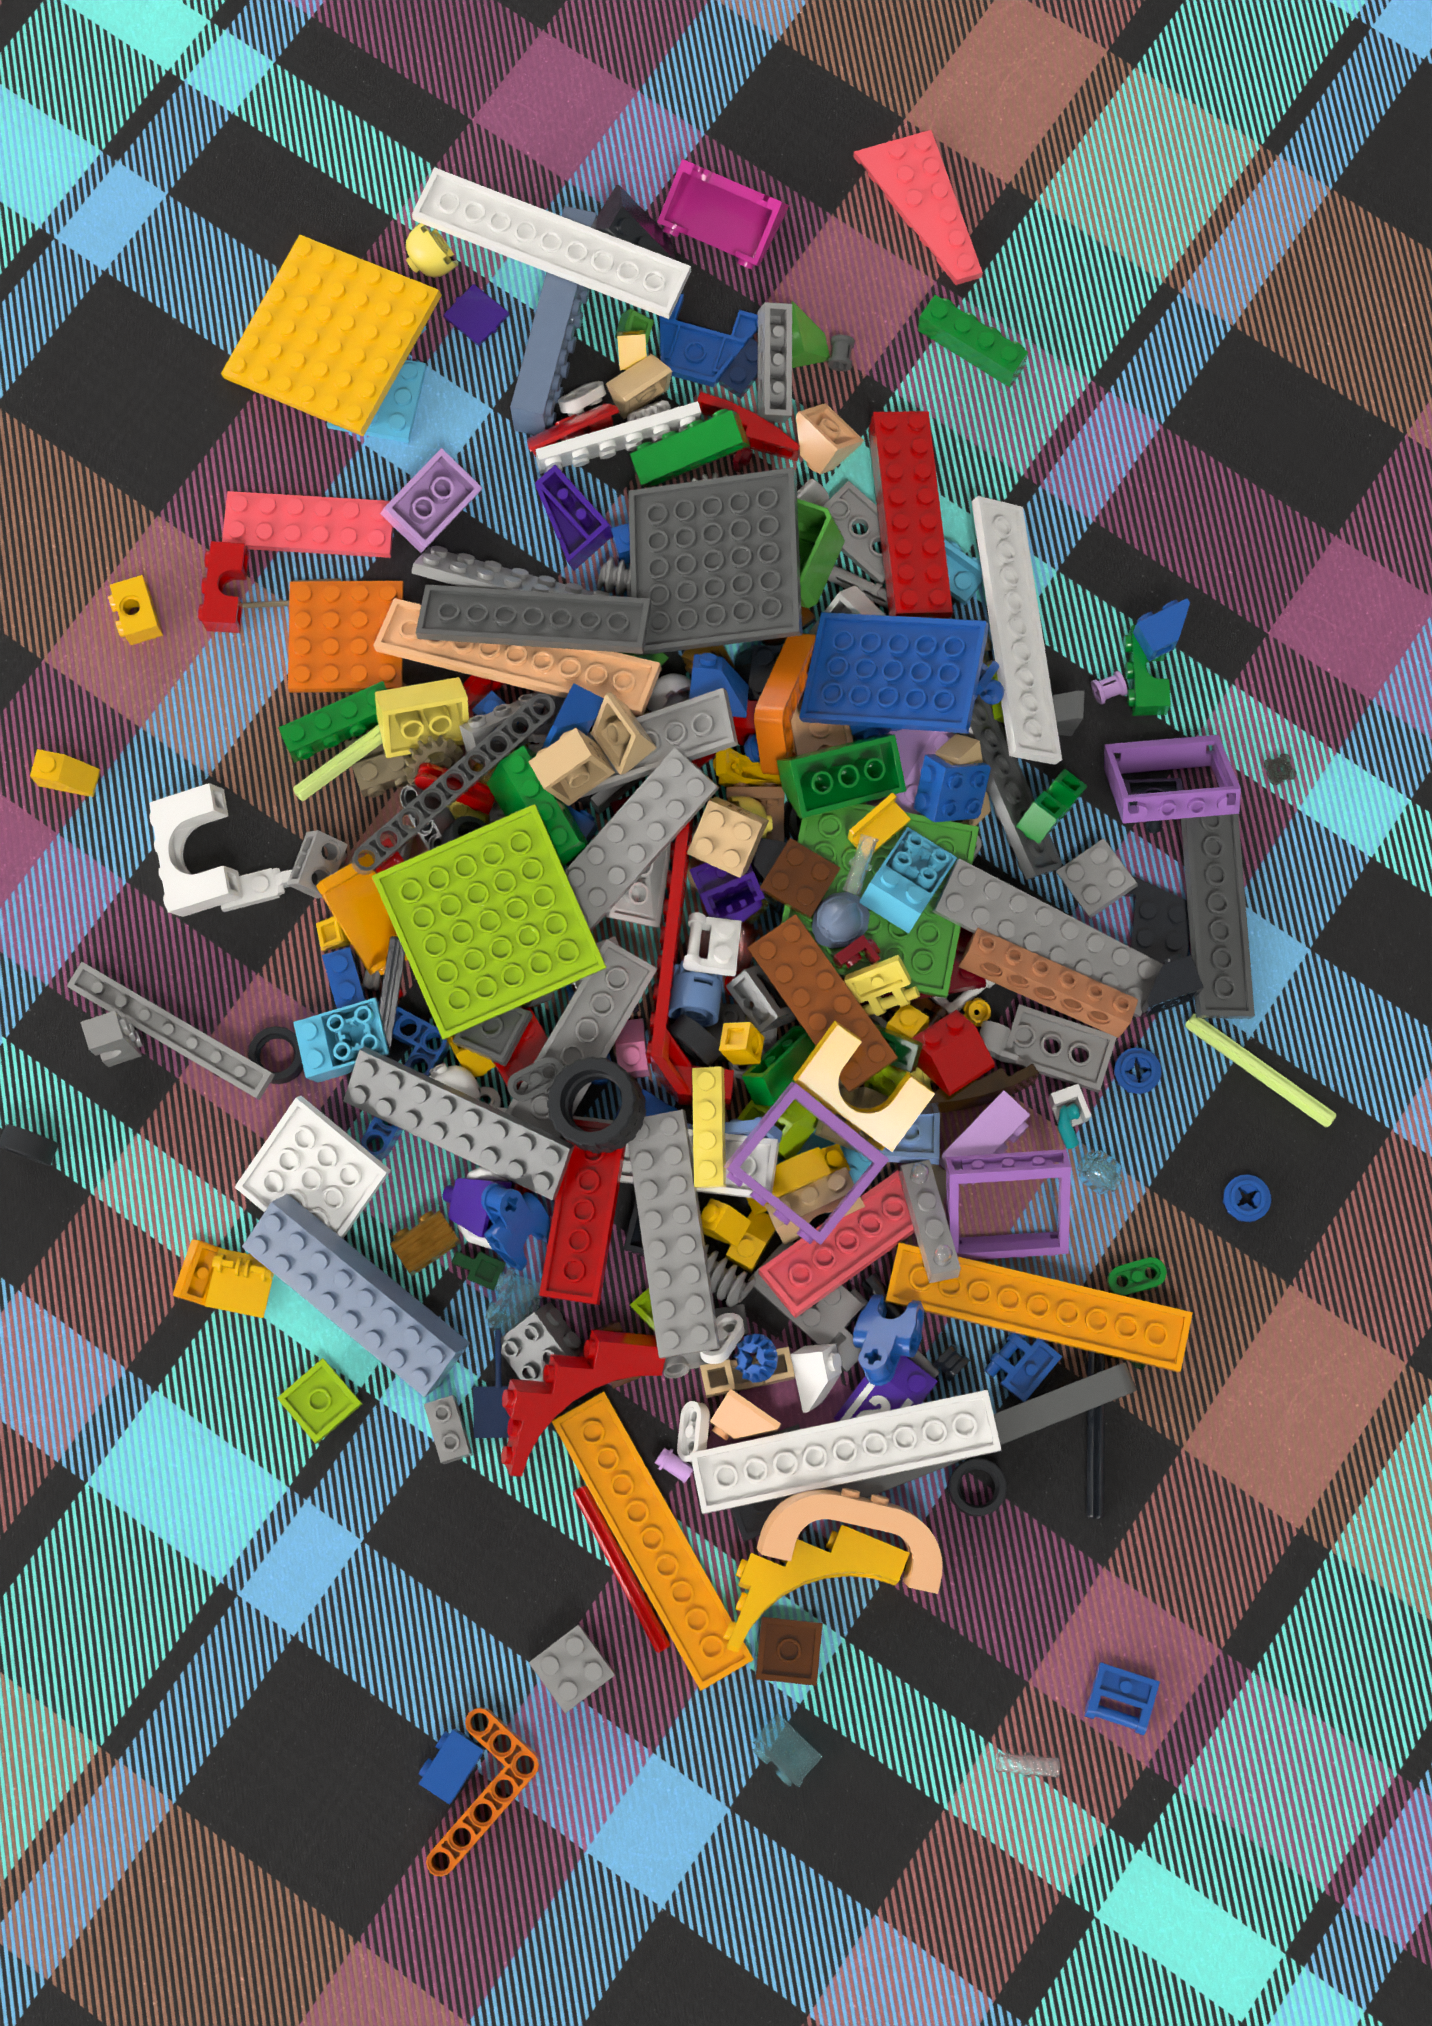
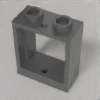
M759 965L744 969L726 985L750 1022L760 1033L796 1020L792 1011L782 997L779 996V993ZM760 979H762V981L764 982V984H765L766 987L769 989V991H770L771 994L774 996V998L776 999V1001L778 1002V1004L781 1006L782 1009H780L779 1006L776 1004V1002L774 1001V999L772 998V996L769 994V992L767 991V989L764 987V985L762 984V982L760 981ZM750 1001L754 1003V1007H751Z

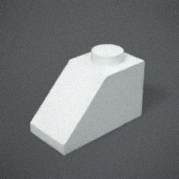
M836 1343L808 1345L790 1354L803 1413L809 1412L823 1403L842 1373V1360L838 1354Z

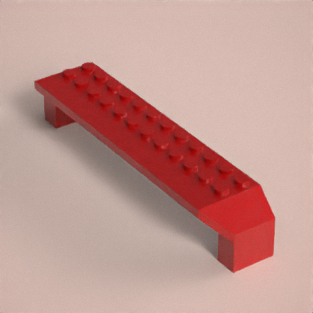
M748 700L746 718L733 717L738 745L744 746L749 735L756 734L754 713L758 701ZM716 753L692 760L691 762L700 769L713 759ZM694 817L674 838L676 842H671L670 867H672V870H668L666 885L669 898H665L663 909L666 927H661L660 950L663 953L658 955L656 972L659 983H655L653 994L656 1012H651L650 1035H653L652 1041L648 1040L646 1054L648 1064H652L653 1074L674 1100L680 1105L693 1106L692 1068L704 1067L692 1066L668 1029L670 1027L669 1004L674 966L678 960L690 856L687 854V851L691 844ZM724 1069L725 1109L731 1110L734 1070Z

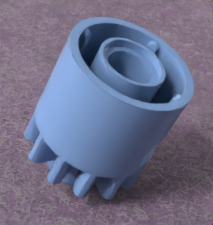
M683 960L681 965L675 964L669 1004V1018L675 1022L681 1014H684L702 1027L716 1024L719 1019L723 975L688 971L683 968Z

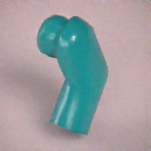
M1074 1103L1069 1106L1065 1104L1059 1111L1057 1128L1066 1149L1079 1145L1078 1138L1072 1127V1120L1080 1117V1111Z

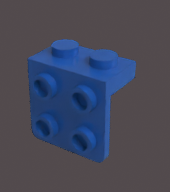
M935 754L925 755L913 809L932 822L978 818L981 814L991 767L986 763L950 765Z

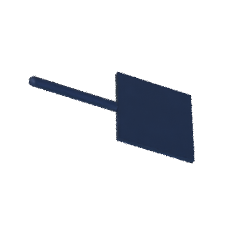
M499 1329L495 1330L496 1386L473 1387L474 1438H509L507 1427L510 1416L502 1406L503 1392L505 1389H508V1386H502L501 1330Z

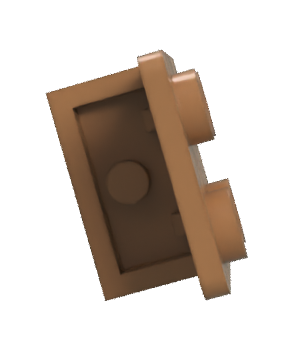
M736 783L732 787H727V800L732 796H745L759 801L764 806L766 815H771L772 832L767 833L766 839L784 842L785 793L782 787H778L776 783H764L761 787H750L746 783Z

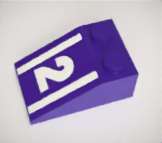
M900 1356L894 1377L890 1382L882 1386H875L870 1384L865 1376L833 1419L838 1422L921 1404L938 1381L906 1356Z

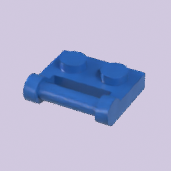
M1099 1662L1084 1716L1091 1719L1098 1717L1135 1729V1733L1144 1736L1160 1681ZM1104 1696L1141 1708L1138 1717L1101 1706L1099 1705L1100 1698Z

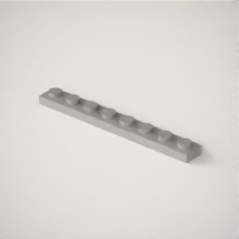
M83 962L80 963L66 986L109 1012L116 1011L122 1018L126 1017L129 1024L132 1023L134 1027L258 1100L261 1099L275 1076L270 1071Z

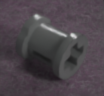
M847 335L832 336L831 345L833 347L831 358L828 359V367L836 371L851 370L853 363L850 358L855 340Z

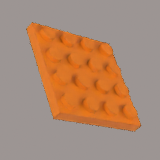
M403 581L290 582L289 693L359 692L381 681L384 682L387 690L403 687V658L377 652L374 648V643L393 599L404 600Z

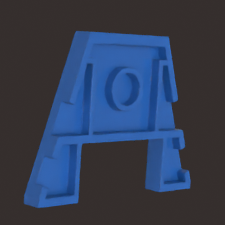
M680 294L670 318L667 319L660 316L661 361L671 369V376L714 388L719 382V378L741 349L758 331V315L739 310L732 334L720 333L677 321L684 301V294Z

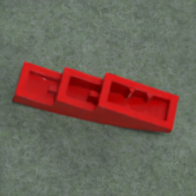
M700 391L697 401L701 414L713 417V414L719 410H733L740 416L746 436L750 438L751 449L798 462L800 445L778 427L737 404Z

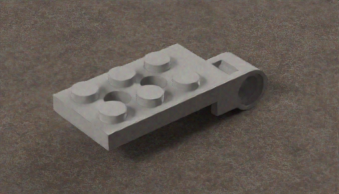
M809 479L797 491V498L829 509L845 540L841 551L876 583L883 585L885 583L882 553H877L872 548L874 543L881 542L877 505L850 481L829 499V495L824 487L816 480ZM861 523L867 527L868 531L865 534L858 535L853 532L852 527L855 524Z
M1020 1004L1017 1008L1011 1030L996 1022L983 1021L979 1032L993 1059L1021 1068L1034 1064L1039 1074L1073 1085L1079 1084L1080 1087L1097 1093L1101 1089L1117 1038L1106 1032ZM1048 1039H1054L1059 1043L1060 1050L1054 1054L1048 1053L1044 1049V1042ZM1076 1048L1084 1049L1088 1055L1087 1061L1083 1063L1076 1062L1072 1058V1051Z
M792 1241L786 1245L782 1243L759 1268L792 1246L794 1242ZM758 1268L748 1279V1282L755 1278L756 1283L753 1287L804 1332L815 1345L836 1343L838 1354L842 1360L841 1369L848 1372L858 1361L861 1349L854 1347L853 1335L846 1328L864 1310L865 1306L841 1285L820 1300L817 1305L812 1306L797 1318H794L758 1274Z

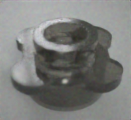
M1283 753L1278 758H1268L1265 760L1263 767L1267 770V776L1271 784L1279 785L1287 779L1293 780L1296 777L1297 772L1292 768L1290 764L1291 757L1288 754ZM1281 767L1283 770L1280 772L1277 768Z

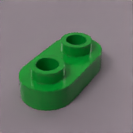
M1154 1257L1117 1266L1108 1274L1107 1286L1113 1294L1128 1296L1152 1289L1164 1282L1167 1274L1166 1267L1161 1260ZM1147 1268L1155 1272L1153 1279L1146 1277L1145 1270ZM1121 1276L1126 1279L1127 1284L1125 1287H1120L1117 1284L1116 1280L1118 1277Z

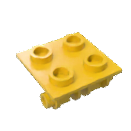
M218 1248L217 1256H214L212 1262L214 1269L205 1307L264 1318L274 1273L251 1254Z

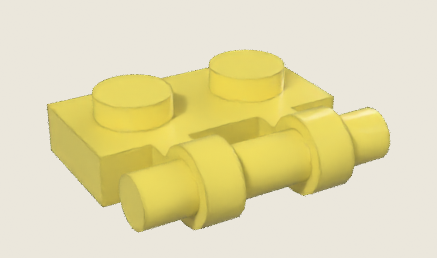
M899 955L845 975L844 982L859 1004L865 1001L869 1002V1004L862 1006L869 1016L873 1014L879 1016L886 1013V1009L897 1005L903 1007L910 1004V1000L920 997L916 986L909 989L904 988L911 984V977ZM891 991H892V993H893V995H890V996L885 997V998L879 997V996H881V995H883V994H886V993H889V992H891Z

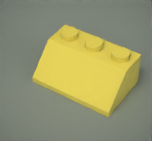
M459 677L375 692L376 713L386 758L411 754L409 749L417 750L419 748V740L424 744L428 743V736H432L437 741L438 737L442 735L446 741L451 738L456 745H464L459 726L467 723L469 720L468 697Z

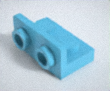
M944 539L951 596L963 605H966L983 583L981 562L975 557L970 558L964 554L961 547L955 542H948Z

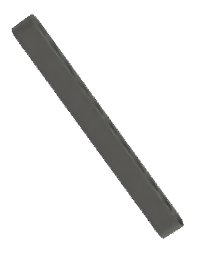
M1126 1362L993 1414L1000 1445L1136 1392L1137 1388ZM965 1459L824 1489L842 1492V1488H849L859 1491L861 1497L869 1498L872 1494L877 1495Z

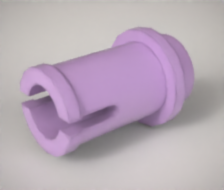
M664 1448L656 1459L655 1464L659 1466V1470L663 1468L685 1483L693 1472V1466L673 1454V1449L667 1450Z

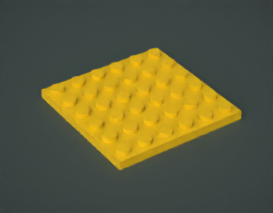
M299 235L221 375L224 379L360 436H364L442 294L436 288Z

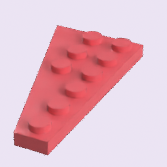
M932 130L854 151V159L858 164L861 163L870 179L879 185L885 193L886 199L906 224L915 230L919 235V240L925 247L927 246L936 257L938 264L955 285L982 278L981 266Z

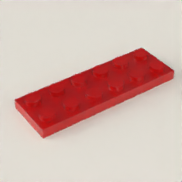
M574 1119L575 1124L586 1132L600 1131L610 1125L608 1123ZM576 1145L574 1146L560 1189L555 1198L539 1296L600 1305L626 1146L611 1153L603 1152L600 1154L592 1153L588 1150L585 1151Z

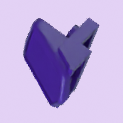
M703 863L689 869L709 917L744 922L762 907L761 900L765 899L760 890V885L751 865L747 873L741 878L708 863Z

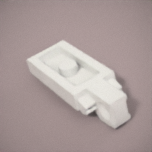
M269 868L239 876L243 898L221 905L222 911L227 912L280 898L279 895L285 894L284 888L290 887L287 883L292 870L280 872L279 868Z

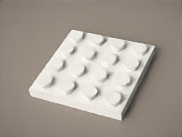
M298 1096L255 1156L235 1188L263 1212L266 1211L272 1201L289 1194L343 1239L391 1170L304 1097Z

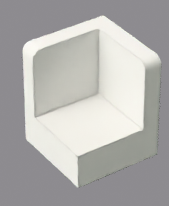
M1079 1084L1051 1093L1048 1097L1057 1124L1059 1111L1065 1104L1069 1106L1074 1103L1080 1111V1117L1072 1120V1127L1088 1122L1091 1118Z

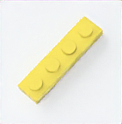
M721 1066L692 1068L694 1187H726V1168L723 1167L726 1164L724 1068Z

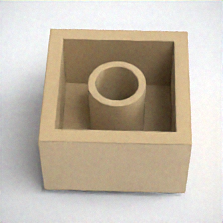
M577 728L563 733L558 741L549 747L541 749L533 759L528 761L542 787L568 806L615 773L600 745Z
M714 797L706 805L687 854L741 878L750 867L769 820L719 797Z

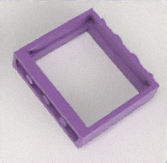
M1219 735L1105 744L1104 771L1122 823L1239 814L1241 788ZM1206 745H1214L1212 751H1206ZM1114 753H1120V758L1115 759ZM1211 766L1219 787L1128 795L1121 774ZM1137 801V805L1130 806L1129 802Z
M791 1082L723 1167L729 1171L726 1177L738 1187H741L744 1183L753 1190L750 1196L764 1207L768 1202L776 1209L773 1215L785 1225H788L791 1221L800 1229L797 1234L806 1242L811 1244L815 1240L821 1245L889 1159L798 1084ZM793 1100H796L872 1162L818 1231L740 1168Z
M1067 1150L946 1157V1219L957 1256L970 1260H995L998 1258H1025L1028 1256L1069 1254L1071 1165ZM1059 1178L1058 1231L959 1238V1184Z

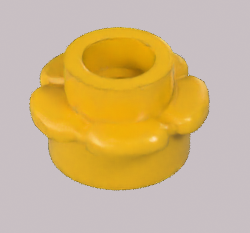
M974 998L973 1001L969 1000L963 1007L965 1011L964 1016L976 1027L982 1026L983 1021H987L990 1018V1006L981 998ZM975 1010L979 1011L978 1015L974 1014Z

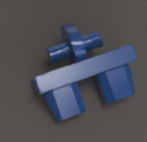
M994 660L989 667L982 662L976 698L980 695L984 702L992 705L998 704L1002 700L1005 691L1000 682L992 680V677L1000 667Z

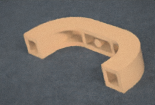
M842 1488V1492L816 1489L797 1493L785 1499L771 1512L761 1530L757 1550L760 1554L787 1561L792 1559L795 1543L800 1532L808 1524L820 1519H831L896 1534L903 1539L907 1552L910 1553L907 1559L903 1582L909 1588L938 1594L943 1566L940 1548L934 1535L913 1513L898 1505L889 1503V1498L872 1494L871 1499L861 1497L859 1491L849 1488Z

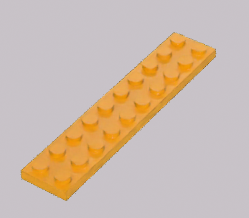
M898 1243L885 1300L887 1303L907 1307L912 1300L921 1301L925 1312L1175 1372L1181 1371L1193 1312L958 1257L961 1267L958 1278L929 1283L919 1247Z
M605 1392L551 1421L700 1691L753 1661L754 1659L744 1641L738 1653L726 1648L729 1640L725 1639L724 1636L732 1620Z

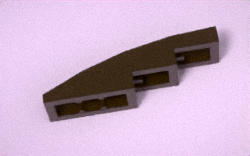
M1031 1064L1008 1077L1003 1068H1000L978 1081L975 1079L951 1096L947 1095L940 1088L934 1092L935 1095L921 1112V1115L954 1112L982 1106L993 1102L1003 1091L1011 1096L1034 1085L1039 1072L1034 1064Z

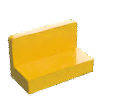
M891 793L849 830L847 839L866 859L911 820L895 802L897 796L894 793Z

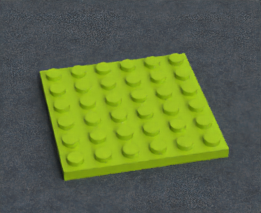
M535 804L372 876L443 1040L607 968Z

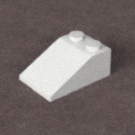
M671 843L606 914V917L660 928Z

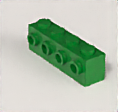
M934 295L920 315L918 325L920 333L1009 388L1024 369L1028 351L1020 343L1003 337L996 328L987 327L982 324L973 314L969 312L964 313L956 308L949 299Z
M722 409L715 412L712 419L705 422L703 420L694 421L688 424V429L679 433L678 431H671L662 436L663 440L656 443L646 442L637 446V451L630 453L640 484L646 488L654 487L750 446L739 414L733 410Z
M381 681L278 727L294 763L306 760L322 750L333 748L351 737L360 736L367 730L379 725L376 713L375 692L387 690L384 682Z

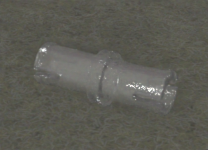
M861 833L854 858H850L849 864L851 867L842 890L855 895H861L867 871H871L873 866L870 862L879 839Z
M997 1752L995 1771L1022 1774L1026 1778H1030L1031 1775L1058 1778L1060 1760L1056 1757L1032 1756V1753L1025 1752L1024 1755Z

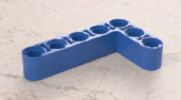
M397 1006L392 1038L413 1048L405 1066L414 1069L416 1064L426 1063L428 1069L424 1075L430 1076L429 1071L433 1067L442 1064L449 1051V1043L447 1039H442L443 1042L440 1048L436 1050L429 1049L428 1042L432 1038L438 1037L442 1039L438 1028ZM408 1024L417 1026L416 1032L411 1036L402 1034L403 1028ZM374 1117L363 1135L362 1146L378 1160H383L390 1154L403 1129L394 1125L387 1126L384 1124V1120ZM380 1138L384 1141L381 1150L377 1152L369 1150L372 1140Z

